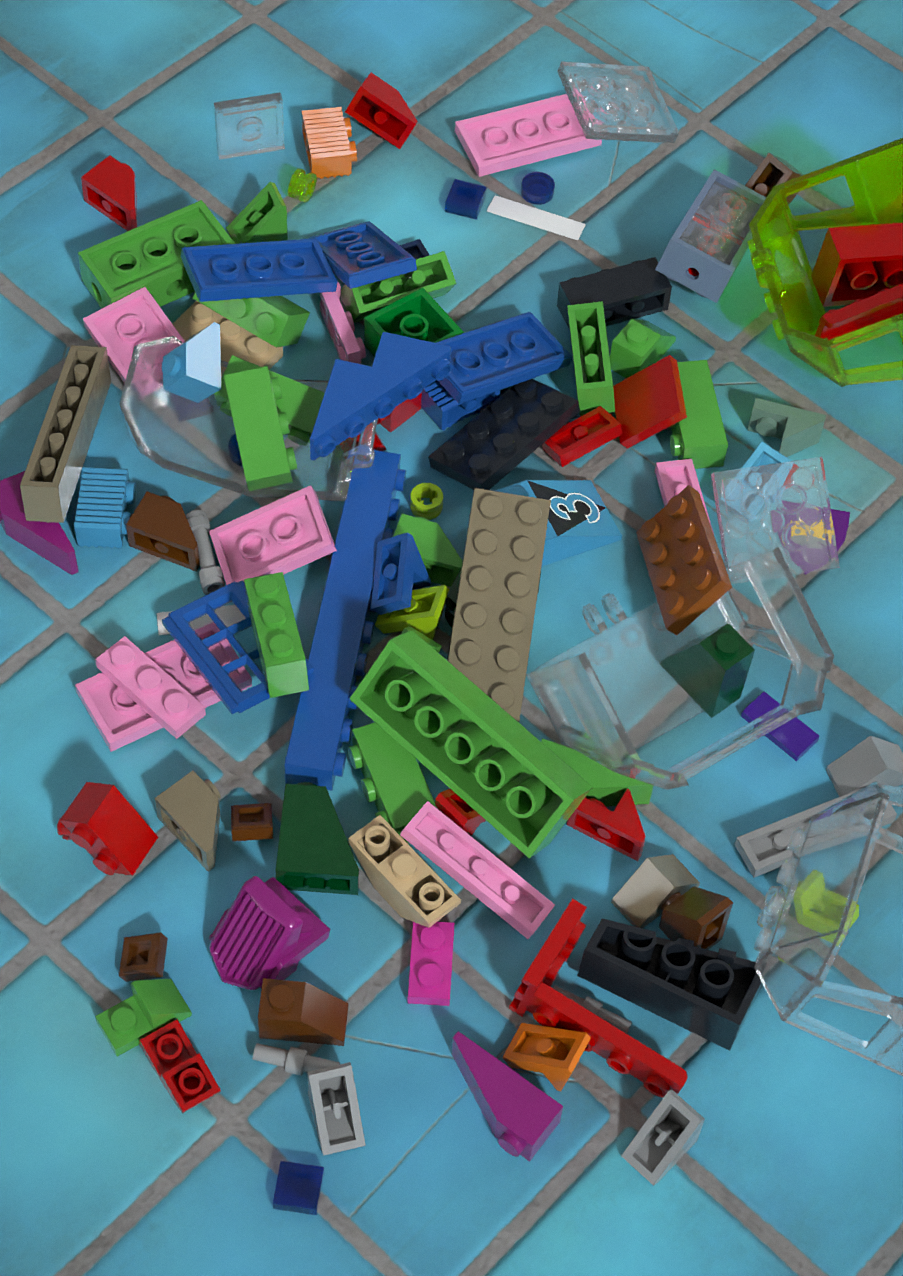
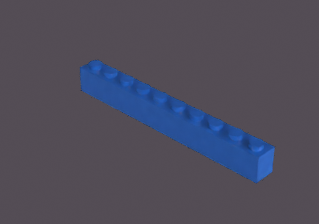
M357 448L335 541L337 551L332 554L308 659L314 668V673L308 676L309 690L303 691L300 694L285 759L286 784L310 782L317 786H326L327 790L333 791L335 777L343 776L346 753H341L343 742L350 743L353 719H348L350 709L357 710V706L350 700V697L358 687L355 686L357 676L364 677L367 654L362 653L364 644H371L374 622L369 621L371 612L376 613L371 609L377 543L394 535V529H390L389 525L390 521H397L400 508V499H395L397 491H404L406 470L400 469L401 454Z

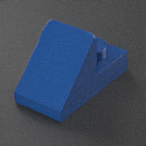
M408 532L380 540L377 543L371 609L382 615L411 607L412 590L431 585L430 577L414 538Z

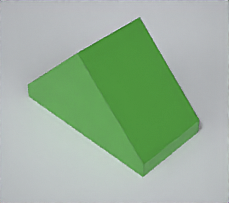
M270 181L226 227L235 244L288 240L287 207L275 183Z

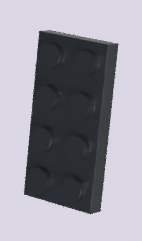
M534 379L513 385L428 456L430 467L473 490L475 488L490 490L580 412L579 402Z

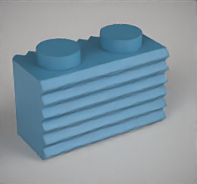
M82 467L81 485L74 522L78 546L83 547L85 545L96 548L108 546L111 549L113 547L120 549L123 546L124 534H127L126 524L132 516L131 512H127L128 504H135L136 483L130 482L128 469Z

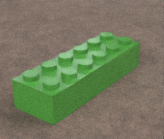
M413 630L389 640L350 697V700L529 859L551 843L593 788Z

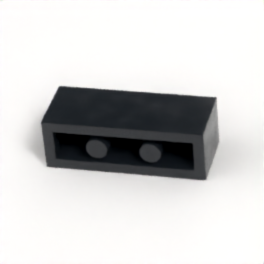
M656 257L634 261L627 265L604 269L597 273L559 282L557 307L569 330L567 305L603 301L606 327L668 310L672 286L664 274L655 270L659 263Z

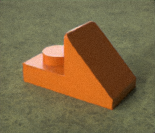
M521 1023L502 1058L511 1068L543 1073L554 1088L561 1092L591 1038L584 1032Z

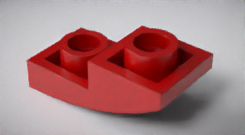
M178 1019L139 1040V1044L182 1114L221 1091L201 1054L196 1053Z

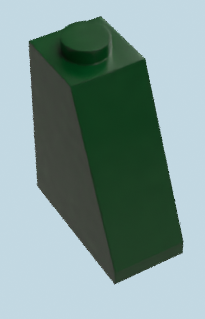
M727 623L689 641L664 658L660 665L713 718L741 697L755 649Z
M310 782L285 784L275 869L276 880L287 890L358 895L359 868L326 786H317Z

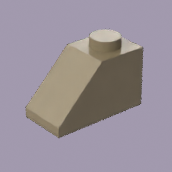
M192 770L155 797L157 818L209 872L215 867L221 817L219 806L221 795L209 779L203 781Z

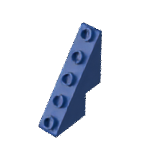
M383 332L372 367L335 359L310 437V460L314 461L319 457L328 456L337 445L349 437L354 438L358 436L367 425L376 419L387 417L396 406L405 400L416 398L425 387L436 380L441 381L446 378L453 369V364L450 362L451 346Z

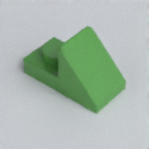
M172 979L134 981L131 983L133 996L95 1016L99 1028L117 1057L138 1046L139 1040L176 1019L181 1022L192 1016L191 1010Z

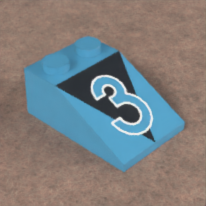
M525 480L494 490L551 500L542 566L622 540V534L591 480Z

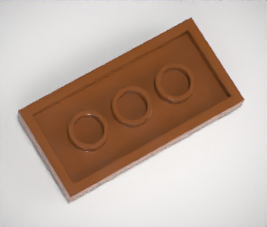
M688 485L678 495L673 496L664 508L653 518L647 520L636 532L665 627L676 636L732 588L700 494Z

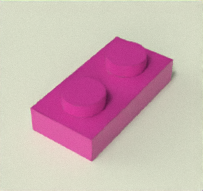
M413 922L408 1004L450 1005L455 923L436 922L428 928Z

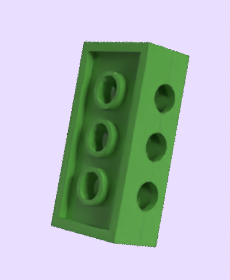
M200 200L78 252L81 278L101 308L143 287L147 288L161 307L195 292L181 260L182 248L235 244V242L205 203Z

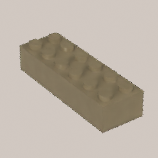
M475 488L469 515L447 661L519 722L551 500Z

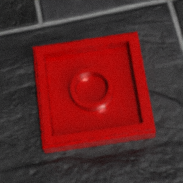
M671 355L613 386L616 420L621 423L622 435L619 436L620 444L627 449L687 418L678 363Z

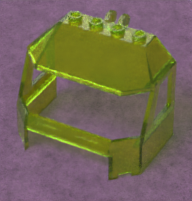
M903 138L774 186L749 223L753 237L747 240L751 252V261L760 287L769 289V292L763 293L770 314L776 312L778 319L772 320L778 341L785 339L791 353L841 387L852 384L903 380V360L845 370L839 351L894 331L899 332L903 343V314L830 340L815 336L819 320L826 311L821 304L811 274L813 271L799 231L840 226L903 223ZM839 176H845L854 201L853 206L797 216L792 215L786 199L787 196Z

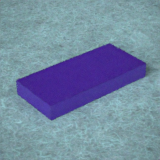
M765 691L748 705L741 714L743 719L795 761H798L818 742L820 737Z

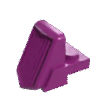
M253 876L243 884L231 907L224 912L213 933L209 936L211 940L209 951L222 982L248 990L262 989L263 978L285 980L297 970L298 962L328 939L331 929L274 877L263 882L259 877Z

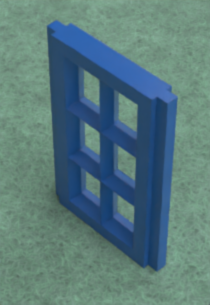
M243 580L238 583L234 581L169 613L168 617L162 619L163 626L231 714L236 712L240 714L270 698L264 673L254 662L260 658L258 649L247 653L234 636L252 626ZM233 602L245 616V619L227 627L214 610ZM208 614L220 631L202 640L189 623ZM228 639L241 657L222 666L209 650V647ZM306 659L307 675L309 676L314 673V668ZM248 665L261 683L242 692L229 673Z

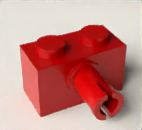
M86 782L57 824L58 834L63 839L72 840L78 846L86 849L94 858L93 864L95 867L108 875L118 873L133 876L158 839L156 833L120 791L111 784Z

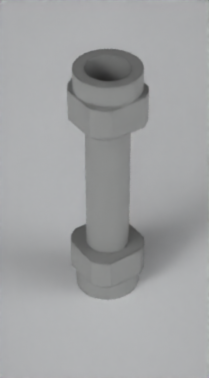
M194 510L189 512L186 518L198 544L201 566L199 571L200 584L203 593L208 595L224 587L225 583L221 568L215 564L208 537L210 535V524L207 514L202 510Z

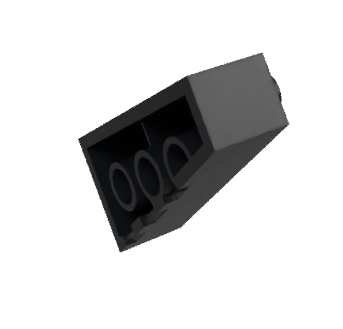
M602 918L584 949L577 976L730 1051L762 987L772 961L758 957L756 961L736 957V952L722 948L715 952L693 946L694 941L679 937L677 941L656 937L655 931Z

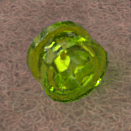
M298 168L293 173L288 186L289 197L296 198L299 196L300 201L308 202L316 187V174L310 172L306 175L304 169Z

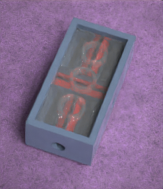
M714 169L671 237L655 270L664 274L670 280L677 281L690 288L701 297L708 298L717 303L774 201Z

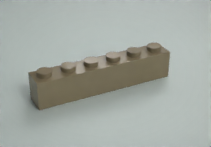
M71 345L20 484L26 521L64 523L111 384L107 347Z

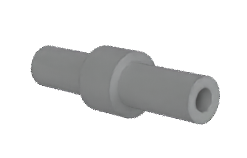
M556 985L553 989L626 1034L628 1033L632 1021L602 1008V1002L589 996L583 999Z
M256 1043L253 1053V1060L285 1067V1072L300 1076L304 1072L307 1073L313 1070L340 1065V1062L308 1055V1050L290 1047L289 1050Z

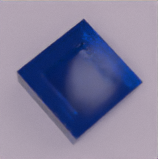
M454 179L445 201V212L477 220L486 198L487 187Z
M280 1161L273 1209L317 1215L324 1178V1167Z

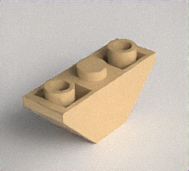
M381 815L348 838L350 846L374 889L400 917L430 928L461 904V899Z

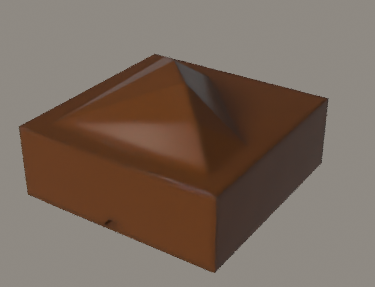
M259 803L231 806L232 841L273 839L272 804Z
M161 932L124 937L119 977L126 982L163 977L168 938Z

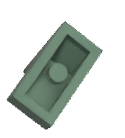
M755 398L748 431L782 439L779 453L788 457L819 443L826 415Z

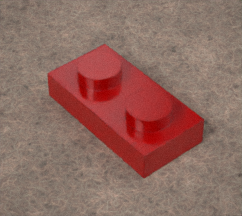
M599 406L564 425L542 444V448L561 467H564L622 435L621 423L602 406Z

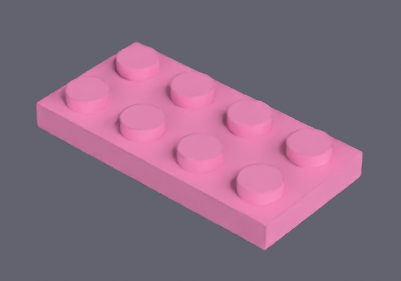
M577 91L455 122V133L479 177L601 146L602 134Z
M214 622L195 630L202 640L220 631ZM227 639L209 647V650L222 666L239 658ZM175 640L145 653L204 705L205 708L221 701ZM244 666L229 673L241 691L252 687V678ZM99 673L75 684L79 698L111 752L163 728L105 674Z

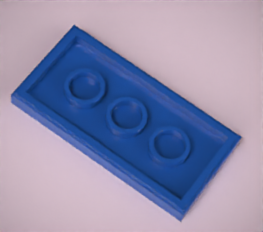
M370 221L308 238H316L333 273L350 289L417 270L416 259Z
M316 238L184 247L181 251V260L199 302L336 292L338 281Z
M531 312L436 342L451 346L450 362L453 364V369L446 378L439 382L459 404L570 365L573 357Z

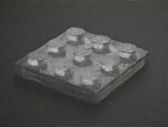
M561 61L557 72L586 139L675 143L679 131L649 67Z
M823 457L727 470L711 474L724 564L731 584L840 568Z

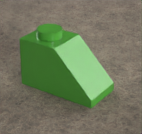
M631 319L612 341L610 353L611 370L627 379L658 362L674 344L676 336L649 321Z
M402 514L393 537L407 532L410 533L414 538L431 582L451 587L461 570L462 559L440 525L424 517Z

